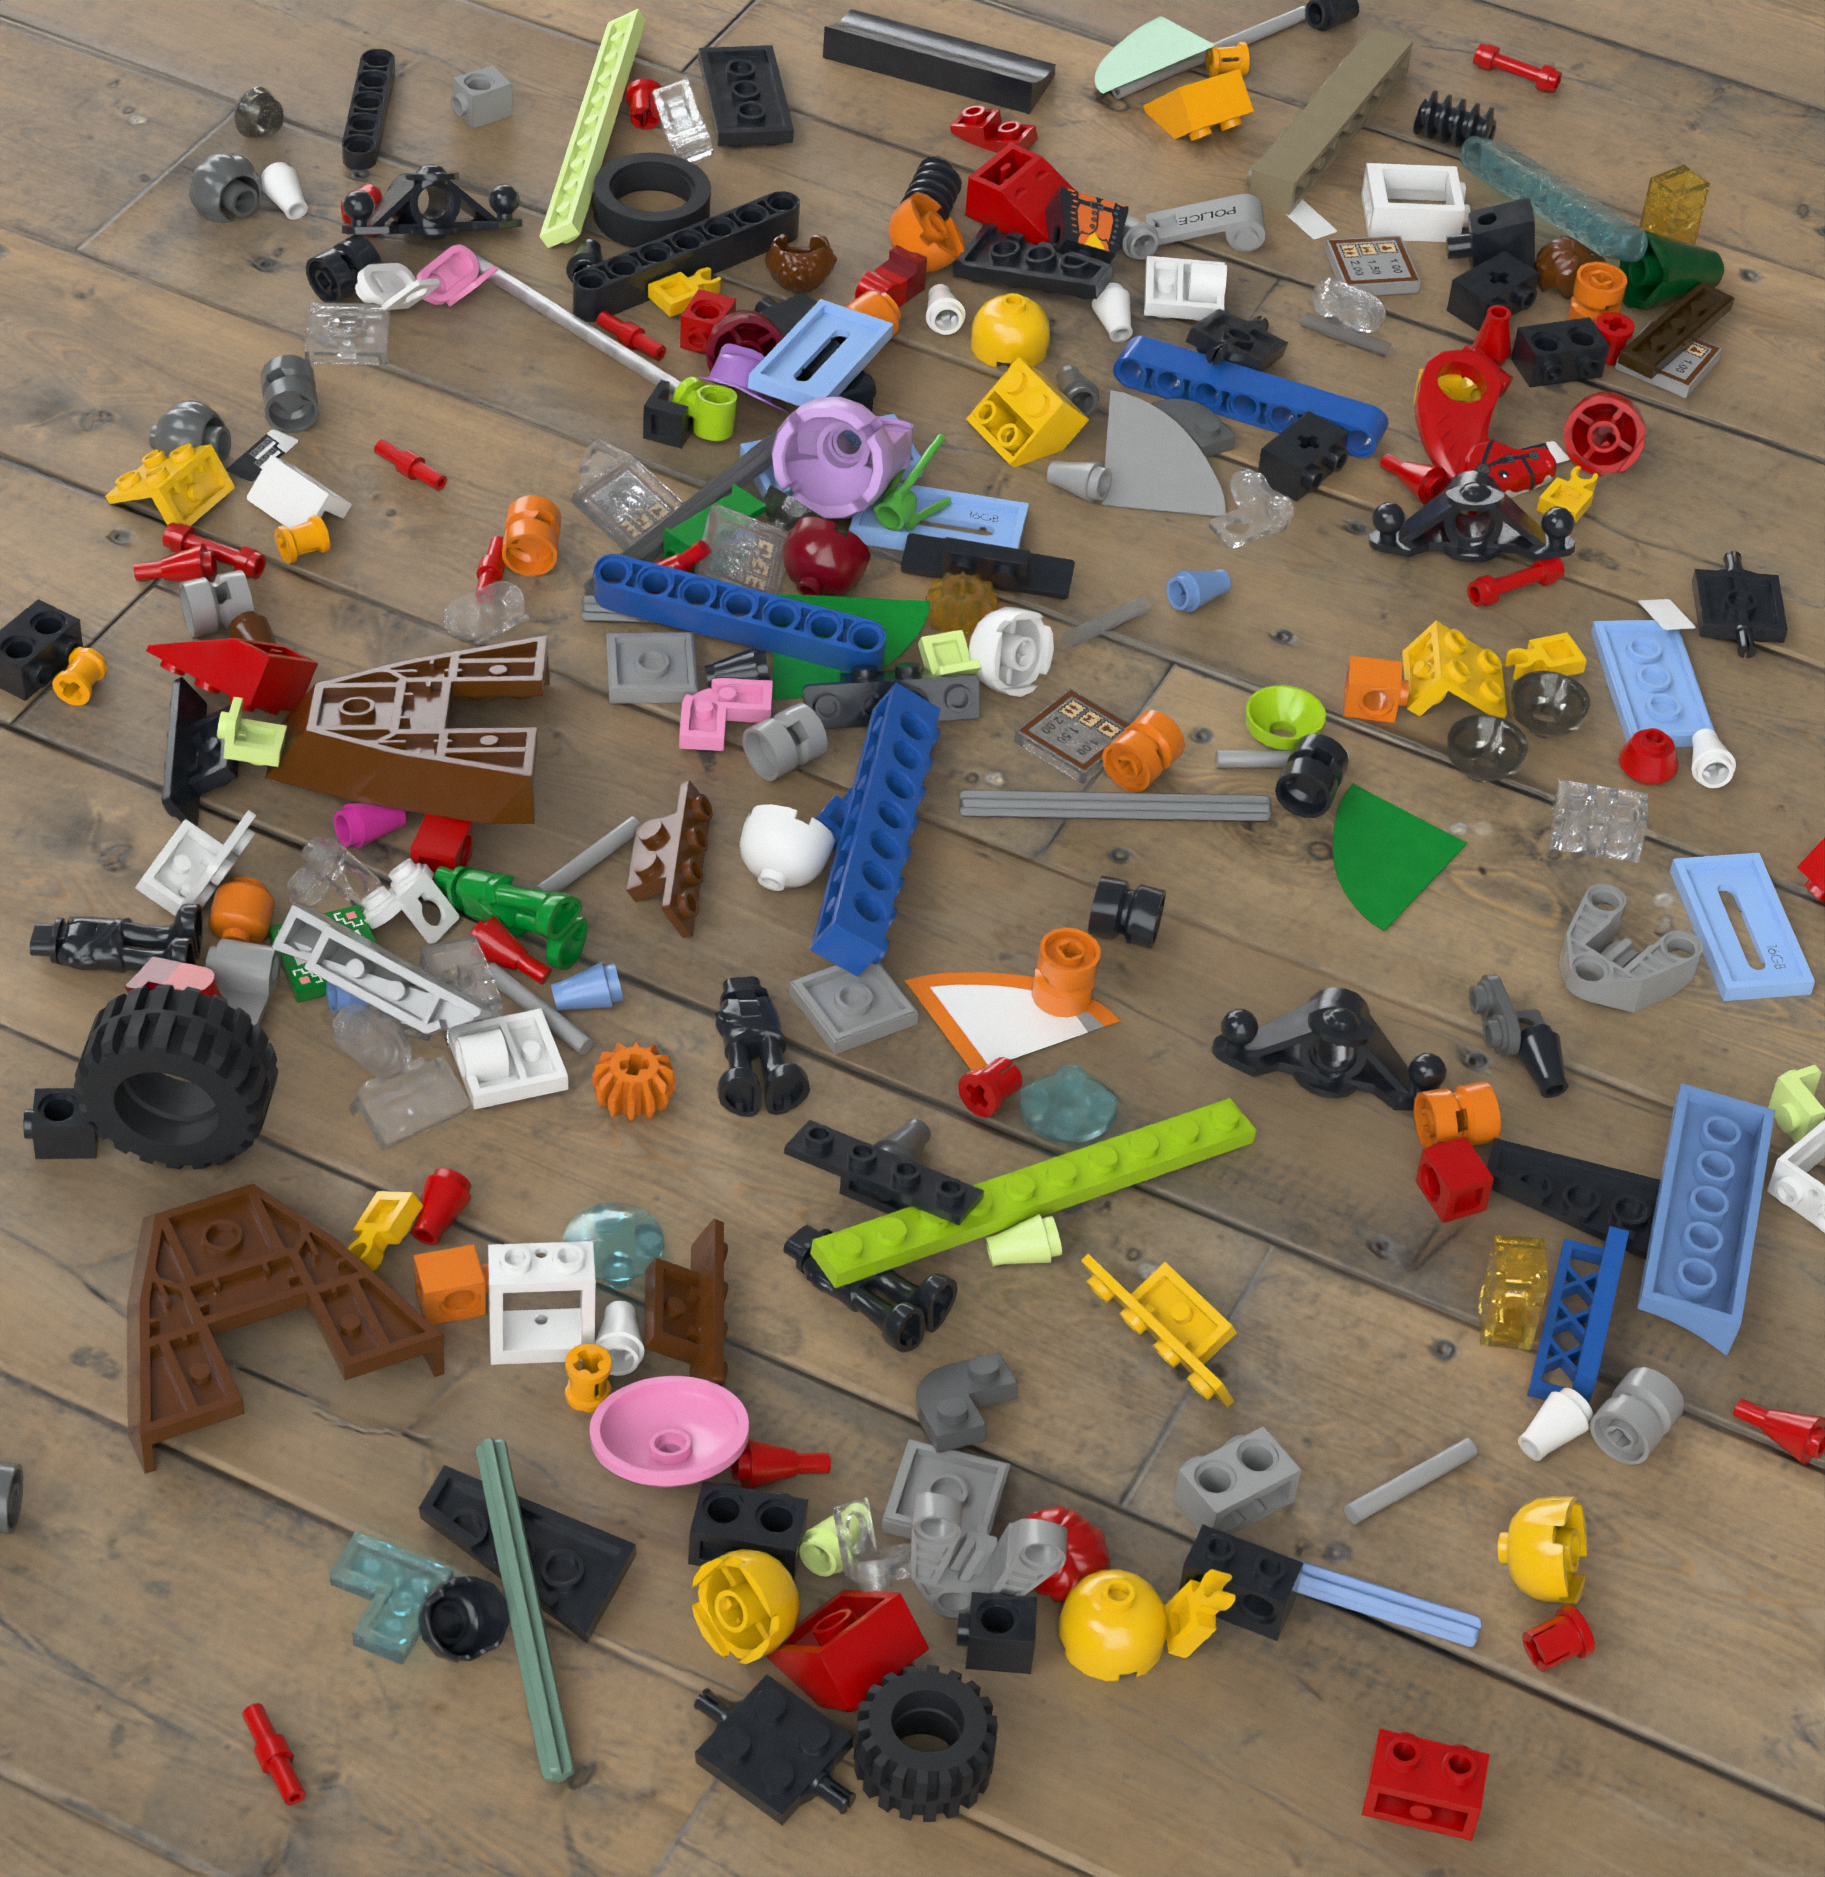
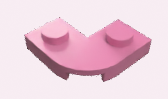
M717 678L712 679L711 688L704 689L693 696L686 694L682 702L679 749L724 751L726 721L759 723L771 718L773 681Z

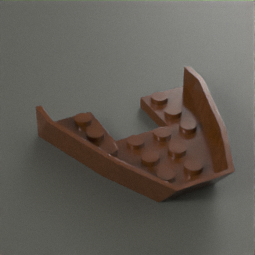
M547 635L409 659L315 683L280 724L287 726L282 756L278 767L267 766L265 778L354 802L428 813L484 824H535L533 783L538 747L537 727L448 729L453 697L481 700L487 697L511 696L515 699L543 696L544 686H550Z
M255 1184L246 1185L144 1217L142 1220L127 1303L128 1437L146 1474L155 1471L152 1444L244 1414L243 1399L213 1337L242 1326L308 1305L344 1380L421 1355L424 1356L434 1377L443 1375V1334L340 1241Z

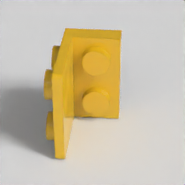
M188 443L173 450L169 454L170 458H167L164 451L159 453L158 450H154L148 453L141 460L143 465L137 470L129 471L116 479V487L105 497L109 504L152 498L167 526L172 522L191 526L235 489V486L212 444L194 448L191 443Z
M1435 621L1402 651L1404 680H1409L1407 710L1421 717L1433 705L1439 704L1447 692L1450 691L1498 721H1502L1507 716L1502 662L1492 650L1481 648L1468 640L1459 630L1450 629Z

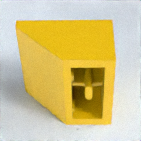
M1020 357L1015 360L966 418L983 438L1014 468L1063 451L1089 421L1042 372Z

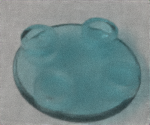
M1065 1065L1058 1069L1057 1074L1042 1077L1022 1088L1019 1109L1026 1125L1037 1134L1060 1142H1082L1100 1136L1111 1127L1116 1117L1117 1098L1102 1084L1086 1077V1073L1081 1067Z
M619 1202L601 1203L582 1210L569 1222L563 1236V1242L593 1241L595 1279L603 1280L612 1289H623L630 1286L633 1278L646 1273V1268L655 1257L661 1258L664 1249V1234L658 1221L639 1207Z

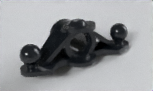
M434 164L423 165L416 172H407L396 177L391 182L387 193L376 205L371 195L366 191L358 189L350 192L344 198L343 208L345 214L351 219L352 224L342 225V233L416 234L425 240L436 241L444 239L447 234L461 233V231L522 227V219L512 218V213L519 206L520 198L518 192L508 184L494 187L490 192L488 200L490 207L497 213L496 218L450 181L459 179V172L446 171L442 166ZM426 188L429 203L425 213L421 214L418 207V198L420 193ZM460 209L473 217L456 219Z
M1478 471L1462 472L1453 477L1443 491L1407 520L1403 509L1398 504L1393 502L1382 503L1375 509L1372 516L1373 525L1377 530L1370 533L1369 536L1370 547L1380 552L1411 557L1426 551H1444L1450 558L1465 562L1488 561L1494 559L1500 553H1516L1535 561L1559 558L1574 553L1576 545L1575 540L1569 536L1574 529L1575 520L1571 512L1566 508L1559 506L1550 508L1545 512L1540 526L1500 489L1494 478ZM1467 510L1485 512L1479 515L1470 516L1462 514L1460 511Z
M1338 987L1318 991L1310 997L1308 1003L1260 1028L1252 1012L1245 1009H1234L1223 1018L1221 1022L1222 1034L1214 1039L1212 1045V1053L1218 1060L1252 1077L1276 1071L1293 1075L1301 1087L1315 1095L1337 1099L1348 1097L1356 1090L1374 1094L1394 1110H1413L1414 1099L1417 1093L1440 1089L1439 1087L1445 1080L1447 1072L1445 1063L1439 1056L1433 1053H1422L1415 1056L1408 1068L1370 1015V1009L1366 1001L1358 993Z

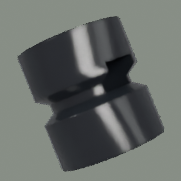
M354 234L334 245L333 249L329 248L310 258L306 264V275L314 293L326 304L336 305L356 293L355 286L358 283L357 276L360 270L369 264H382L378 252L369 240L361 235Z
M1309 734L1301 737L1295 743L1275 789L1277 800L1283 808L1303 818H1316L1324 815L1329 810L1349 764L1347 752L1342 745L1333 738L1322 734Z
M1102 875L1091 908L1088 934L1114 939L1119 934H1123L1127 943L1152 949L1161 923L1166 890L1142 884L1133 890L1130 889L1128 881Z

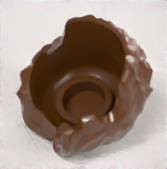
M781 234L773 240L771 248L765 257L766 267L770 271L773 280L782 288L788 291L793 290L794 292H810L819 287L831 271H833L834 265L837 262V257L834 255L827 237L820 236V234H815L811 237L809 247H789L787 236Z
M1560 235L1542 247L1537 254L1535 270L1539 272L1537 284L1542 292L1556 288L1562 291V297L1570 299L1573 296L1576 273L1580 266L1590 262L1606 263V260L1586 241L1580 240L1578 237Z

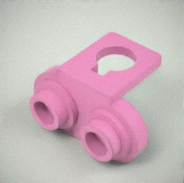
M453 245L418 273L416 280L439 279L441 285L422 299L434 305L447 303L451 307L498 269L493 265L477 277L480 267L475 254L463 245Z

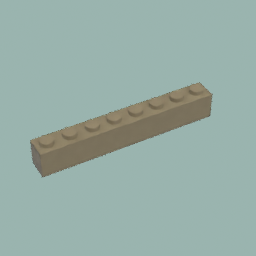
M1372 28L1363 39H1358L1352 53L1342 58L1338 69L1334 74L1330 73L1327 76L1319 92H1313L1308 105L1304 109L1300 108L1297 111L1294 121L1289 127L1285 126L1282 129L1274 145L1267 146L1263 158L1258 164L1253 163L1246 178V184L1250 186L1249 194L1256 196L1261 201L1263 207L1290 215L1406 75L1413 41L1376 28Z

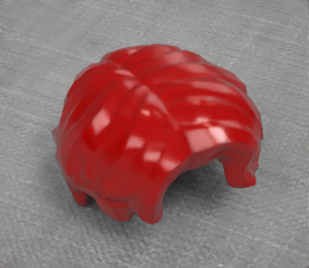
M1058 1505L1054 1508H1045L1033 1512L1025 1517V1519L1053 1522L1068 1529L1065 1564L1034 1588L1038 1594L1049 1595L1053 1602L1062 1603L1066 1600L1069 1591L1083 1578L1101 1570H1110V1558L1105 1544V1535L1098 1527L1092 1525L1088 1519L1082 1517L1078 1512Z

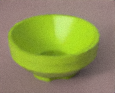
M1275 685L1262 688L1249 698L1246 705L1245 723L1251 735L1265 747L1274 750L1292 751L1295 743L1301 737L1309 734H1322L1326 721V712L1320 700L1313 694L1294 686ZM1282 729L1289 731L1294 737L1277 736L1270 732Z

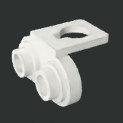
M400 263L369 264L359 271L357 276L358 283L355 289L363 302L381 305L383 310L409 309L438 288L441 283L439 279L416 280L413 273Z
M411 859L403 861L389 873L388 876L392 882L390 884L391 888L388 891L384 886H381L368 894L361 902L365 907L363 914L366 919L364 921L368 923L371 930L383 925L403 910L428 944L436 943L459 919L457 911L432 880L434 873L427 864L421 865L420 863L414 864ZM420 896L424 901H432L438 906L441 919L437 926L430 925L425 921L422 914L423 905L418 900Z

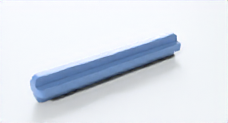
M1295 1559L1304 1563L1297 1591L1299 1594L1464 1646L1473 1647L1477 1642L1482 1625V1619L1477 1615Z

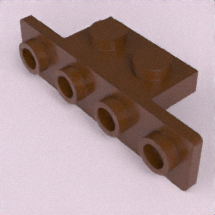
M690 780L680 785L676 813L659 819H651L644 824L636 826L626 891L635 902L664 893L662 910L683 938L693 935L695 918L699 913L698 897L700 884L703 882L702 869L705 851L708 849L709 821L713 816L709 799L706 795L700 794Z
M713 1219L691 1246V1269L656 1257L646 1268L644 1349L690 1364V1377L707 1380L722 1386L728 1371L727 1362L724 1361V1341L728 1331V1324L724 1321V1301L728 1292V1284L724 1281V1262L728 1253V1245L724 1242V1222Z

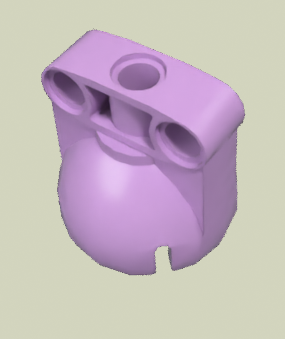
M840 396L815 398L793 411L778 428L771 450L774 476L782 491L790 487L793 491V496L789 500L801 511L822 519H849L865 511L869 505H873L887 489L889 482L901 470L910 467L914 425L902 420L876 416L863 404ZM845 430L855 432L861 440V446L855 447L849 444L845 438Z

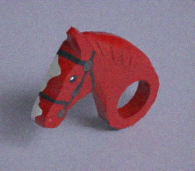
M1462 350L1440 352L1427 361L1418 383L1414 407L1420 439L1433 466L1443 467L1446 470L1448 483L1453 477L1462 472L1478 471L1486 473L1495 479L1500 489L1510 498L1550 483L1555 476L1557 466L1555 458L1548 449L1530 448L1520 450L1488 438L1489 424L1501 390V384L1495 369L1480 356ZM1447 374L1464 376L1476 384L1481 398L1470 403L1453 400L1442 392L1437 379ZM1466 510L1467 514L1469 515L1477 514V511Z

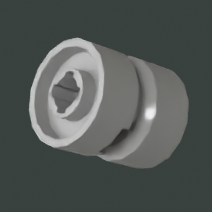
M242 570L217 574L215 581L211 583L205 577L182 581L179 584L182 612L188 632L192 638L215 634L218 632L219 626L222 625L228 629L229 624L235 617L247 611H254L250 588Z
M803 703L795 704L777 713L774 718L765 719L747 728L743 733L742 743L745 755L755 772L767 781L776 780L795 770L797 765H805L823 756L828 747L826 731L815 711Z
M1646 1367L1634 1368L1626 1374L1614 1389L1612 1397L1605 1400L1593 1415L1589 1425L1591 1435L1598 1447L1618 1462L1629 1465L1641 1464L1651 1455L1661 1442L1662 1436L1669 1432L1682 1415L1685 1407L1683 1396L1677 1386L1662 1373Z

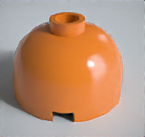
M916 192L903 201L892 214L888 226V236L892 246L890 250L899 245L910 252L919 253L927 257L926 273L937 272L952 264L961 256L960 253L964 252L965 249L963 238L951 217L944 221L937 213L942 207L934 199L924 193Z

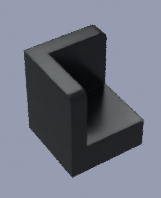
M661 379L644 404L643 439L682 449L693 432L694 418H688V406L669 401L670 382Z

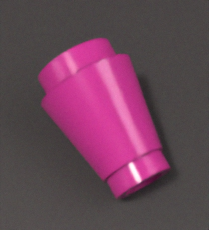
M348 803L343 806L342 810L336 811L334 814V829L338 840L343 846L361 848L398 828L404 827L406 824L405 810L366 803Z

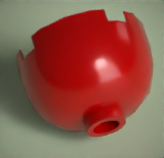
M1597 392L1583 398L1571 409L1563 430L1568 457L1577 466L1581 467V470L1594 475V473L1604 476L1603 472H1623L1636 462L1645 444L1646 425L1640 409L1629 398L1616 392Z

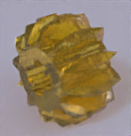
M963 570L959 575L945 572L943 579H933L932 585L928 590V596L925 598V600L931 601L927 616L930 620L931 628L942 629V633L963 630L964 635L972 636L977 624L987 614L998 610L999 606L997 593L993 590V582L982 581L980 573L969 576Z

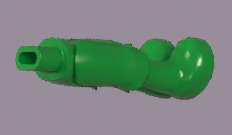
M445 866L437 868L434 875L435 884L444 896L448 898L454 908L464 909L466 915L478 921L484 920L487 922L492 917H497L511 934L516 936L524 935L527 931L542 936L547 940L546 960L555 968L567 970L578 961L586 942L588 930L587 919L579 916L582 909V903L579 898L560 891L548 892L517 887L512 884L515 878L503 873H493L458 866L454 870Z

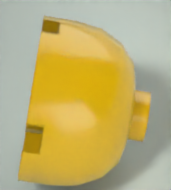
M1011 293L994 297L982 305L974 317L971 328V350L979 360L997 368V361L1010 363L1011 366L1020 357L1034 367L1046 358L1047 349L1050 345L1049 320L1039 304L1022 295Z
M1550 1496L1536 1498L1524 1504L1513 1516L1509 1532H1501L1499 1535L1498 1558L1500 1564H1508L1511 1579L1519 1590L1538 1601L1554 1604H1577L1581 1598L1586 1574L1575 1575V1572L1578 1569L1580 1557H1587V1533L1583 1507L1581 1503H1575L1576 1497Z
M746 1549L729 1552L703 1564L693 1578L692 1588L699 1585V1602L692 1604L694 1618L704 1639L716 1653L724 1658L729 1656V1651H731L737 1658L742 1659L738 1663L748 1664L774 1652L782 1644H785L798 1623L800 1602L797 1587L791 1574L783 1564L767 1553Z
M1121 1569L1101 1570L1086 1576L1069 1591L1059 1616L1058 1638L1061 1639L1065 1647L1064 1654L1068 1661L1084 1674L1104 1681H1119L1120 1675L1131 1674L1136 1671V1677L1146 1674L1160 1660L1166 1641L1167 1619L1163 1601L1150 1583L1137 1574Z

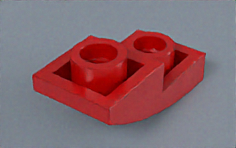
M971 106L964 109L950 125L951 133L975 146L995 153L1000 152L1009 143L1028 150L1038 139L1035 125H1024L1017 121L1002 123L1000 110L984 109L982 106Z

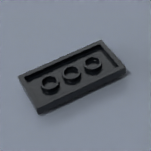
M773 45L699 48L698 61L718 146L740 147L742 145L755 144L775 146L780 143H793L794 129Z

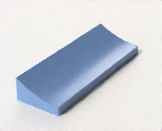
M1681 1083L1675 1097L1637 1309L1657 1315L1686 1328L1727 1356L1742 1322L1775 1110Z

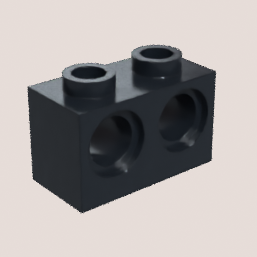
M1590 317L1523 326L1517 328L1511 360L1529 388L1601 378L1609 344Z
M38 599L0 629V689L26 701L39 689L47 686L59 672L69 665L68 658L72 651L77 647H83L80 619Z
M703 1481L690 1529L688 1564L702 1566L732 1551L740 1549L754 1550L767 1553L779 1560L791 1574L793 1581H795L800 1560L799 1549L807 1526L808 1499L797 1498L780 1492L769 1493L741 1488L731 1483L718 1484Z
M1203 1524L1184 1562L1179 1591L1190 1580L1201 1582L1204 1575L1211 1569L1231 1574L1232 1579L1224 1585L1222 1591L1235 1594V1601L1229 1609L1219 1611L1216 1614V1618L1278 1641L1295 1603L1304 1563Z

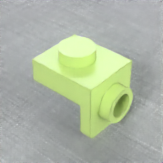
M963 630L924 636L918 642L924 667L933 676L977 675L981 669L979 660L969 661V650Z
M233 697L230 711H221L218 723L217 739L225 740L223 758L249 762L258 766L278 767L286 741L287 726L243 719V698Z
M1816 1065L1800 1070H1790L1778 1077L1768 1108L1775 1110L1774 1118L1778 1126L1795 1143L1818 1126L1825 1117L1824 1107L1814 1097L1822 1073Z

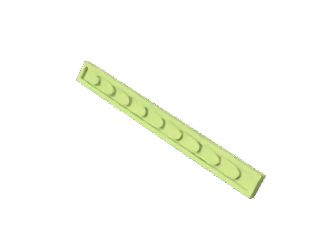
M639 9L607 24L539 236L547 248L561 242L564 244L570 243L582 232L583 223L594 191V180L602 166L646 19Z

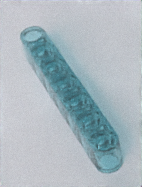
M1477 136L1469 137L1464 142L1460 153V160L1465 169L1513 200L1530 198L1533 213L1600 256L1632 263L1640 260L1645 254L1647 235L1642 228L1507 143Z

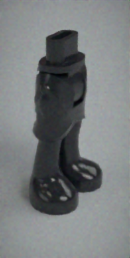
M183 904L176 913L174 923L164 926L133 923L130 918L72 916L69 917L67 924L65 918L61 917L56 918L54 924L36 923L30 940V955L49 956L52 963L80 970L106 969L119 973H125L126 969L140 971L152 957L196 965V959L200 958L202 947V908L200 904Z
M754 976L728 978L723 982L724 992L720 997V1009L715 1013L716 1029L722 1036L725 1057L729 1063V1069L723 1072L718 1082L717 1093L720 1104L729 1112L739 1116L751 1117L759 1112L762 1099L761 1086L757 1075L753 1072L751 1061L760 1057L767 1110L773 1115L786 1113L798 1107L808 1097L810 1091L808 1076L799 1065L785 1063L783 1054L786 1049V1043L782 1034L780 1018L767 989L761 987L760 980Z
M805 1225L786 1241L783 1248L784 1253L796 1260V1268L806 1275L807 1281H810L818 1290L841 1301L851 1311H860L882 1331L885 1342L900 1352H909L917 1348L923 1340L925 1329L930 1333L935 1332L942 1325L955 1302L958 1290L957 1283L949 1276L941 1273L930 1275L919 1286L908 1281L893 1269L835 1288L810 1254L813 1239L834 1233L829 1229L817 1231L813 1227ZM878 1289L897 1305L893 1306L874 1294L872 1290Z

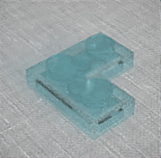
M355 1532L330 1571V1584L332 1586L372 1601L352 1632L353 1645L403 1665L421 1636L418 1614L420 1605L425 1601V1596L434 1587L446 1580L453 1579V1570L358 1532Z

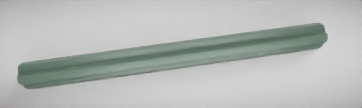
M487 1438L476 1448V1455L541 1774L546 1782L561 1783L567 1781L568 1777L574 1774L575 1767L508 1447L503 1439L493 1440L492 1438Z

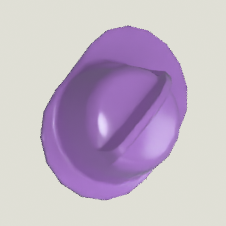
M725 344L721 348L708 378L698 376L699 379L739 389L790 415V412L772 404V396L748 389L749 374L765 358L761 353L753 349Z

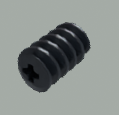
M1434 90L1428 99H1424L1418 109L1413 125V133L1415 135L1420 134L1424 129V136L1428 139L1434 138L1438 133V140L1441 143H1447L1452 138V144L1457 148L1466 142V149L1470 152L1476 151L1480 146V153L1482 156H1485L1490 150L1496 132L1494 108L1490 107L1486 114L1481 116L1479 103H1476L1471 111L1468 112L1466 111V99L1462 98L1455 108L1452 107V95L1448 94L1444 101L1439 103L1438 91Z
M938 155L927 157L918 166L901 203L916 192L924 193L942 207L937 213L946 221L961 191V178L946 159Z

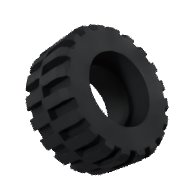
M159 984L154 990H149L147 986L129 991L128 995L122 994L108 1002L107 1006L98 1012L93 1021L74 1075L76 1078L74 1092L79 1108L87 1122H94L93 1128L102 1139H111L114 1142V1147L125 1154L130 1151L139 1155L140 1161L152 1165L154 1161L166 1163V1168L181 1169L184 1165H192L193 1169H203L209 1167L212 1162L221 1165L248 1150L253 1145L254 1139L260 1135L278 1076L275 1050L272 1044L268 1043L269 1039L259 1024L253 1025L250 1015L240 1007L235 1010L228 1006L227 999L214 994L213 998L200 994L201 989L189 986L184 990L174 989L173 984ZM163 1073L175 1075L184 1078L190 1082L174 1079Z

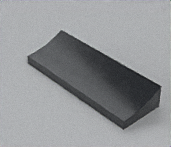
M850 9L837 23L824 26L823 58L1026 114L1031 113L1055 77L1056 64Z

